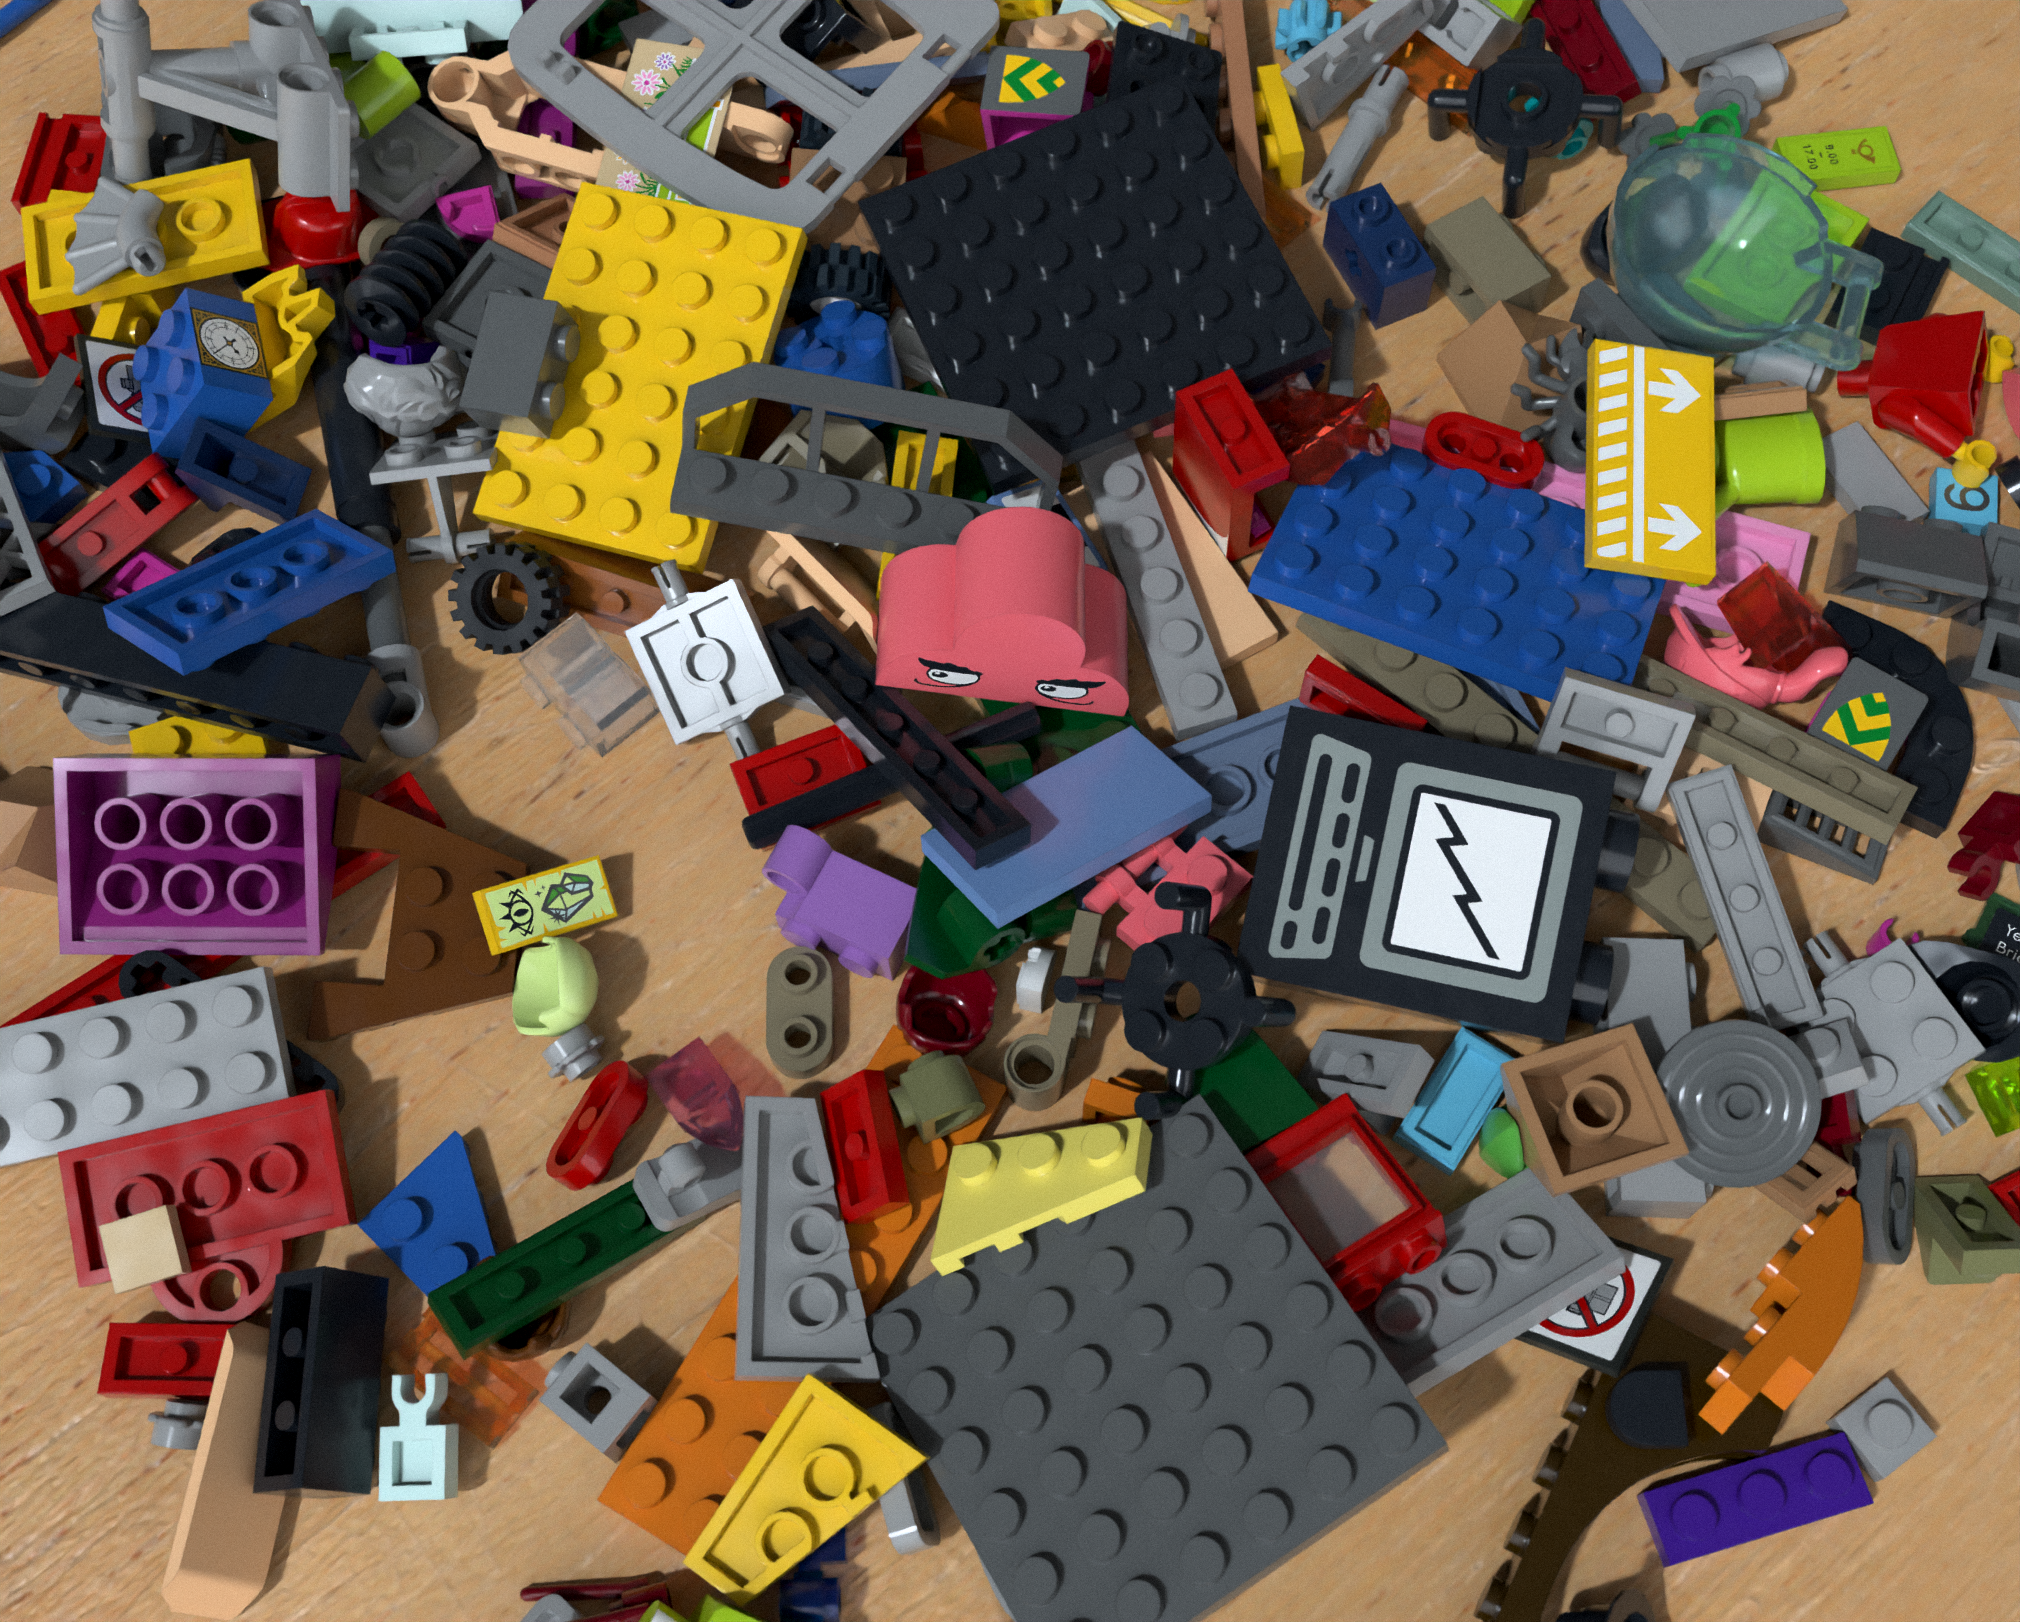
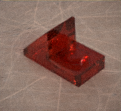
M1768 561L1717 599L1719 609L1745 650L1751 648L1752 654L1749 658L1756 668L1766 669L1772 665L1777 671L1785 670L1788 674L1798 668L1815 650L1824 647H1842L1848 653V661L1853 658L1852 647Z

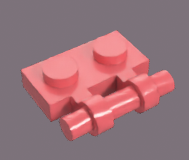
M1186 825L1095 876L1097 884L1082 900L1092 913L1102 914V916L1115 902L1126 910L1129 914L1117 926L1116 936L1135 951L1137 947L1144 943L1152 942L1167 934L1181 932L1183 911L1162 909L1155 902V890L1162 882L1186 883L1206 887L1212 895L1210 930L1251 887L1253 876L1204 836L1187 853L1175 845L1174 841L1188 827ZM1155 862L1167 874L1147 894L1137 886L1135 881Z

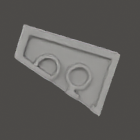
M1377 0L1281 71L1282 80L1297 118L1313 132L1435 13L1432 0Z

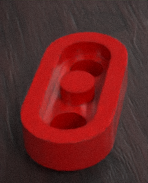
M1445 412L1434 417L1426 428L1421 446L1422 454L1427 455L1440 466L1451 470L1460 468L1472 469L1480 473L1485 481L1509 489L1531 490L1536 485L1544 465L1543 450L1535 439L1523 442L1520 438L1521 432L1462 412ZM1444 447H1453L1460 453L1456 454L1447 451ZM1509 466L1517 472H1509L1501 469V467Z
M623 1060L612 1062L598 1073L549 1152L546 1171L551 1178L571 1191H578L588 1185L597 1184L606 1176L613 1163V1153L628 1127L633 1125L642 1116L647 1107V1077Z

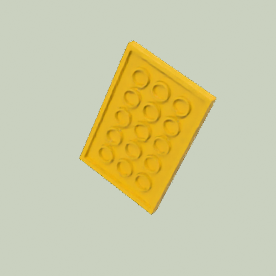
M581 182L543 297L546 300L558 301L579 325V352L576 359L571 363L569 362L563 385L565 390L564 409L560 418L554 420L549 439L499 431L494 446L497 447V463L492 470L485 473L473 514L482 521L657 564L675 559L678 569L703 575L719 522L670 513V499L682 449V417L688 386L751 362L769 364L808 240L803 228ZM753 397L700 416V437L697 450L740 457L758 398Z

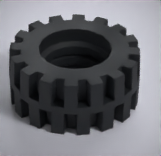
M527 542L495 543L476 549V553L467 554L460 561L464 568L454 570L450 580L458 583V587L448 590V601L457 602L458 609L450 611L453 622L463 621L465 626L459 632L465 639L476 638L474 646L482 651L493 649V654L506 655L525 652L542 646L551 641L550 636L560 632L564 625L559 620L562 617L568 616L570 605L563 603V596L571 595L569 584H560L558 578L565 575L560 565L552 566L549 563L553 556L546 550L536 551V545ZM510 572L516 575L525 587L528 596V609L524 618L519 623H509L495 609L492 600V587L500 573Z

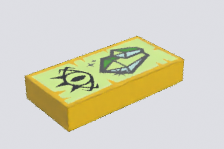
M599 855L472 893L492 956L541 941L544 936L554 937L618 916Z

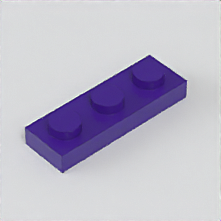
M1845 1432L1663 1486L1637 1496L1663 1568L1874 1504Z

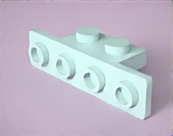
M300 0L302 5L310 6L314 19L315 34L325 38L328 54L351 52L352 61H369L380 51L385 50L395 56L402 64V57L422 55L425 56L427 64H440L445 59L459 56L460 52H468L471 42L509 39L510 31L524 14L522 0Z

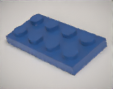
M314 509L103 606V610L110 630L185 676L191 672L210 667L215 660L246 645L261 642L270 633L301 618L311 617L317 614L323 607L351 593L368 589L372 583L396 572L393 550L320 510Z

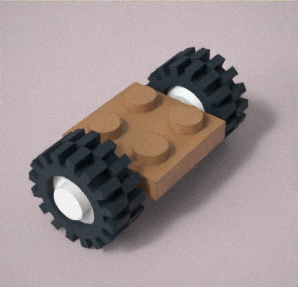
M847 85L854 90V85ZM864 87L862 93L859 94L870 97L874 93V89ZM803 110L800 146L799 148H792L789 183L836 134L832 128ZM903 134L858 183L854 182L834 204L835 208L826 218L806 235L808 240L786 307V314L789 318L795 317V324L800 325L809 319L820 316L821 310L826 305L840 300L852 301L855 304L856 310L872 312L881 316L885 321H889L892 280L861 217L858 201L906 183L907 158L902 157ZM830 165L812 186L824 193L842 173Z

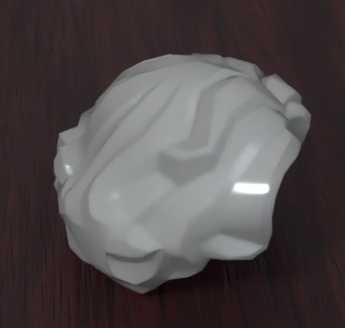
M438 346L437 351L431 356L429 363L417 365L388 364L364 353L358 356L357 360L347 368L346 381L343 387L351 406L376 423L380 429L397 437L417 436L432 431L434 427L440 426L449 420L456 411H462L459 403L468 370L458 359L457 354L448 346Z

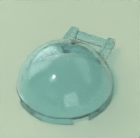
M1689 133L1681 145L1665 148L1657 151L1659 146L1656 143L1647 148L1628 166L1609 208L1606 228L1607 257L1610 274L1623 301L1637 319L1656 336L1675 346L1707 354L1737 355L1757 351L1772 345L1836 371H1850L1859 366L1864 350L1859 337L1871 291L1881 284L1884 265L1879 259L1828 239V222L1810 196L1818 186L1788 159L1758 143L1726 134ZM1832 282L1847 287L1836 329L1814 321L1827 300Z

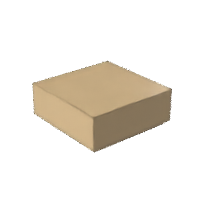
M164 1205L99 1226L115 1294L127 1293L192 1272L175 1205Z

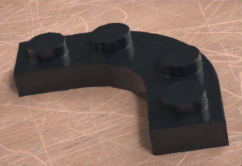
M1829 600L1819 616L1800 660L1804 661L1817 649L1842 647L1848 653L1847 666L1853 658H1860L1928 697V703L1899 749L1892 775L1918 787L1900 823L1937 839L1947 827L1967 778L1973 755L1972 721L1961 690L1957 685L1949 681L1947 669L1923 644L1887 624Z

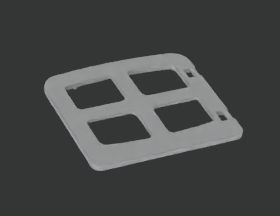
M537 0L518 19L510 31L507 48L517 74L548 102L596 140L673 193L695 206L803 228L807 235L835 208L834 204L854 182L858 183L950 84L949 80L969 58L972 60L996 34L1000 25V14L997 3L993 0H880L922 34L923 39L870 97L860 95L781 41V35L784 30L813 0H753L748 6L740 9L730 8L718 0H641L705 45L704 51L698 59L645 111H640L589 72L563 48L566 40L605 0ZM944 43H947L956 51L938 68L928 60ZM754 77L759 79L836 132L785 187L770 189L732 170L682 139L689 129L740 78ZM831 165L842 174L823 193L812 186V184Z

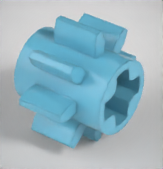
M1294 0L1289 10L1283 8L1278 10L1275 48L1277 50L1287 49V56L1290 62L1294 63L1342 27V12L1330 13V6L1327 0Z

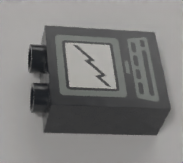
M1290 705L1236 957L1243 968H1248L1253 981L1256 983L1541 1045L1564 1043L1568 1020L1596 1026L1603 1014L1612 978L1614 950L1610 945L1586 941L1584 936L1594 888L1622 893L1628 883L1637 851L1640 817L1638 814L1610 809L1617 774L1615 771Z

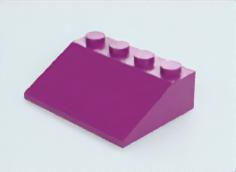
M86 753L53 758L60 954L135 955L146 950L161 951L167 955L320 956L324 954L338 849L332 844L341 788L340 754Z

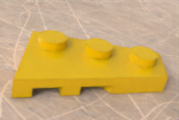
M807 1373L682 1563L739 1606L747 1605L927 1461L930 1456L816 1374Z

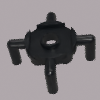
M1531 18L1525 22L1520 48L1508 50L1498 55L1497 62L1483 72L1481 68L1472 78L1468 90L1438 88L1431 91L1427 97L1428 133L1431 139L1443 141L1449 137L1451 133L1450 113H1467L1468 126L1475 138L1477 148L1484 154L1505 158L1502 178V212L1509 219H1517L1525 211L1528 159L1554 157L1560 154L1565 149L1567 141L1577 129L1581 118L1599 119L1597 141L1601 147L1606 149L1614 148L1619 144L1621 138L1623 101L1615 95L1583 94L1582 83L1577 73L1574 72L1573 74L1562 64L1563 58L1554 52L1545 50L1546 26L1539 18ZM1522 95L1532 96L1540 102L1535 109L1529 112H1518L1509 106V103L1514 98Z
M1166 881L1157 886L1154 898L1160 908L1183 911L1181 932L1164 935L1152 942L1144 943L1137 947L1132 954L1131 965L1125 980L1065 975L1059 977L1054 984L1055 997L1062 1003H1098L1122 1006L1125 1022L1124 1035L1128 1044L1134 1050L1142 1052L1153 1062L1168 1068L1166 1091L1143 1092L1135 1099V1112L1138 1117H1143L1144 1120L1168 1119L1178 1114L1182 1105L1193 1098L1195 1071L1212 1068L1224 1061L1222 1059L1235 1047L1242 1045L1249 1036L1252 1027H1286L1292 1024L1296 1018V1008L1291 1001L1281 998L1256 996L1255 984L1248 968L1242 967L1237 957L1232 953L1234 950L1225 941L1209 935L1212 895L1202 885ZM1187 982L1192 983L1198 989L1201 998L1198 1013L1189 1021L1181 1016L1176 1004L1178 991Z

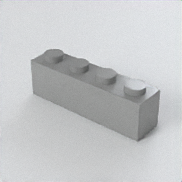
M1603 937L1599 943L1613 947L1614 962L1605 1008L1596 1026L1593 1025V1034L1633 1023L1655 1073L1667 1051L1688 1032L1698 1028V1026L1691 1025L1689 1002L1694 1000L1696 993V971L1692 962H1685L1683 939ZM1671 1160L1604 1181L1606 1216L1689 1219L1706 1203V1198L1711 1197L1714 1185L1697 1179Z

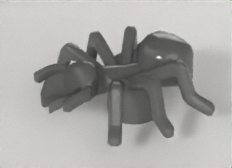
M1573 328L1562 340L1559 347V356L1556 355L1555 336L1549 335L1546 339V360L1551 365L1557 367V372L1564 381L1546 376L1541 372V357L1530 344L1525 343L1521 348L1522 354L1528 360L1529 380L1534 384L1563 395L1532 398L1531 389L1517 383L1510 386V392L1521 397V408L1523 410L1535 411L1553 408L1552 416L1541 425H1533L1521 432L1520 438L1522 441L1529 442L1535 439L1538 442L1555 428L1556 431L1551 438L1549 448L1553 460L1560 468L1568 472L1582 473L1586 472L1587 350L1592 344L1593 338L1588 329L1583 335L1581 345L1577 338L1576 328Z

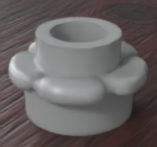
M582 1023L557 1039L542 1053V1056L552 1068L548 1073L549 1077L556 1078L565 1074L570 1083L588 1073L603 1060L597 1049L604 1043V1036L599 1035L595 1037L587 1024Z
M183 1398L166 1399L164 1412L155 1411L148 1415L147 1420L154 1422L151 1443L167 1448L197 1450L208 1402Z

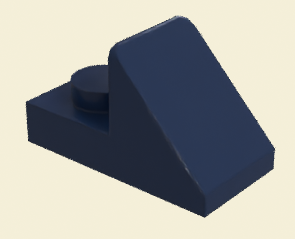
M199 416L194 421L175 473L210 510L217 513L228 502H231L280 525L295 518L312 469Z

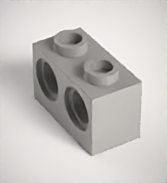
M1432 0L1435 13L1418 30L1466 67L1478 71L1482 68L1483 72L1497 62L1498 55L1508 50L1523 26L1489 0Z

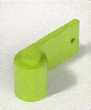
M380 51L367 63L363 60L352 61L350 52L329 53L330 67L339 68L345 99L355 102L359 117V137L365 140L370 139L420 99L421 93L413 76L390 52Z

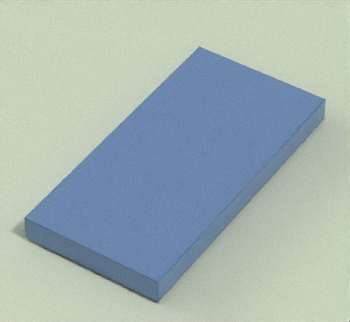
M1130 726L1001 793L1031 823V840L1029 844L974 870L934 828L921 835L922 852L998 929L1210 813L1212 795L1138 730Z

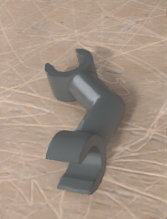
M1328 298L1324 304L1322 326L1332 332V355L1327 385L1326 411L1337 412L1339 405L1352 408L1355 332L1360 328L1362 303L1355 300L1353 308L1339 309L1334 307L1332 299Z

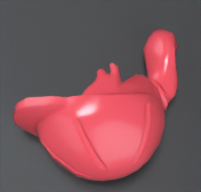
M1677 603L1668 608L1675 629L1667 640L1664 664L1758 710H1762L1770 703H1792L1801 700L1820 681L1827 677L1842 675L1847 667L1848 653L1844 648L1824 647L1815 650L1792 672L1787 674L1785 670L1777 671L1765 661L1750 657L1752 652L1751 648H1748L1750 644L1749 637H1746L1741 643L1738 642V634L1725 638H1703Z

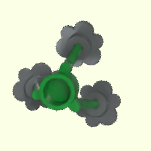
M1720 75L1715 77L1711 81L1710 91L1700 93L1694 102V110L1700 118L1691 126H1681L1675 130V121L1667 113H1659L1653 117L1645 112L1635 115L1632 119V127L1622 130L1620 142L1617 145L1619 150L1628 156L1626 160L1627 168L1632 172L1644 170L1650 176L1667 172L1670 168V157L1679 153L1681 149L1680 142H1686L1692 154L1696 158L1701 159L1698 164V172L1689 174L1686 179L1698 193L1707 210V215L1713 212L1718 218H1730L1740 205L1739 199L1745 198L1751 189L1749 181L1742 178L1744 174L1743 163L1735 157H1730L1729 153L1737 146L1740 138L1748 132L1750 127L1749 119L1757 117L1761 112L1760 101L1753 98L1756 93V85L1753 79L1746 75H1739L1731 81L1726 76Z

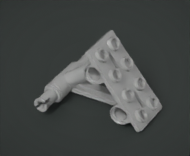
M100 0V4L95 7V11L92 13L93 31L98 38V63L103 98L100 120L101 127L112 141L113 175L117 182L128 185L152 179L148 139L151 138L156 130L155 102L277 141L279 185L283 190L300 197L330 196L337 212H350V190L358 189L359 187L358 166L354 154L350 153V138H358L359 117L355 102L353 100H346L344 97L343 80L339 68L330 67L325 38L315 34L313 14L309 5H302L300 0H263L252 4L248 8L249 40L230 41L229 47L151 50L149 16L139 6V0Z

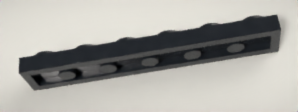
M813 605L762 626L780 667L974 870L1030 843L1031 823L895 687L875 685L876 668Z

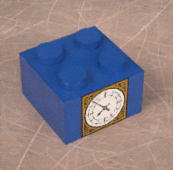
M185 288L172 308L166 309L162 313L158 328L146 345H141L137 349L134 356L133 375L140 382L143 399L141 421L143 426L148 429L152 454L158 452L161 456L180 460L194 421L198 416L244 437L273 400L254 304Z

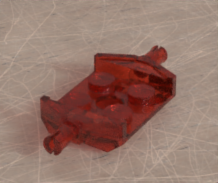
M1299 371L1281 379L1250 398L1290 464L1289 478L1284 481L1300 485H1325L1348 459L1352 460L1360 452L1381 456L1384 454L1382 450L1388 451L1391 446V435L1388 432L1391 407L1379 383L1373 382L1367 387V391L1362 396L1354 398L1314 391L1304 371Z

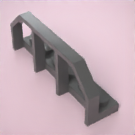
M751 362L688 386L682 417V449L670 499V513L899 555L920 546L935 544L956 545L961 531L973 519L993 510L1007 508L928 493L941 432L1000 444L1043 481L1036 508L1048 511L1052 509L1059 486L1063 456L1010 410ZM753 397L812 408L806 470L697 450L700 437V416ZM827 411L926 429L927 433L916 490L820 473L819 468Z

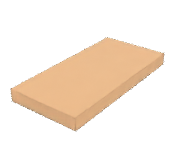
M1149 451L1141 455L1142 462L1221 670L1223 671L1276 643L1278 637L1277 629L1253 595L1248 592V588L1153 453ZM1083 485L1062 495L1107 564L1108 572L1116 577ZM1127 607L1128 632L1145 656Z

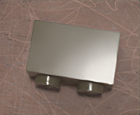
M1484 196L1426 225L1422 246L1437 267L1434 281L1470 325L1499 300L1534 313L1540 312L1552 275L1548 272L1543 259L1527 248L1514 233L1510 221L1503 214L1497 213Z

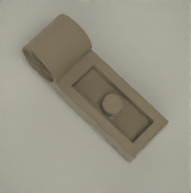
M1076 909L1061 976L1105 977L1112 940L1101 937L1102 914ZM1056 998L1048 1035L1027 1034L1011 1043L1004 1056L1005 1086L1008 1087V1096L1017 1106L1028 1111H1042L1050 1108L1060 1099L1064 1090L1070 1060L1075 1057L1079 1037L1091 1039L1098 1003H1062ZM1034 1061L1046 1064L1053 1072L1048 1080L1040 1084L1025 1083L1016 1073L1024 1064Z

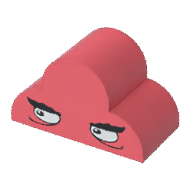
M1008 507L984 513L973 519L963 528L956 545L935 544L916 547L899 554L885 567L880 582L875 685L1021 704L1032 702L1036 706L1124 717L1129 705L1126 590L1119 579L1110 572L1090 564H1085L1083 536L1080 530L1065 517L1048 510L1033 507Z

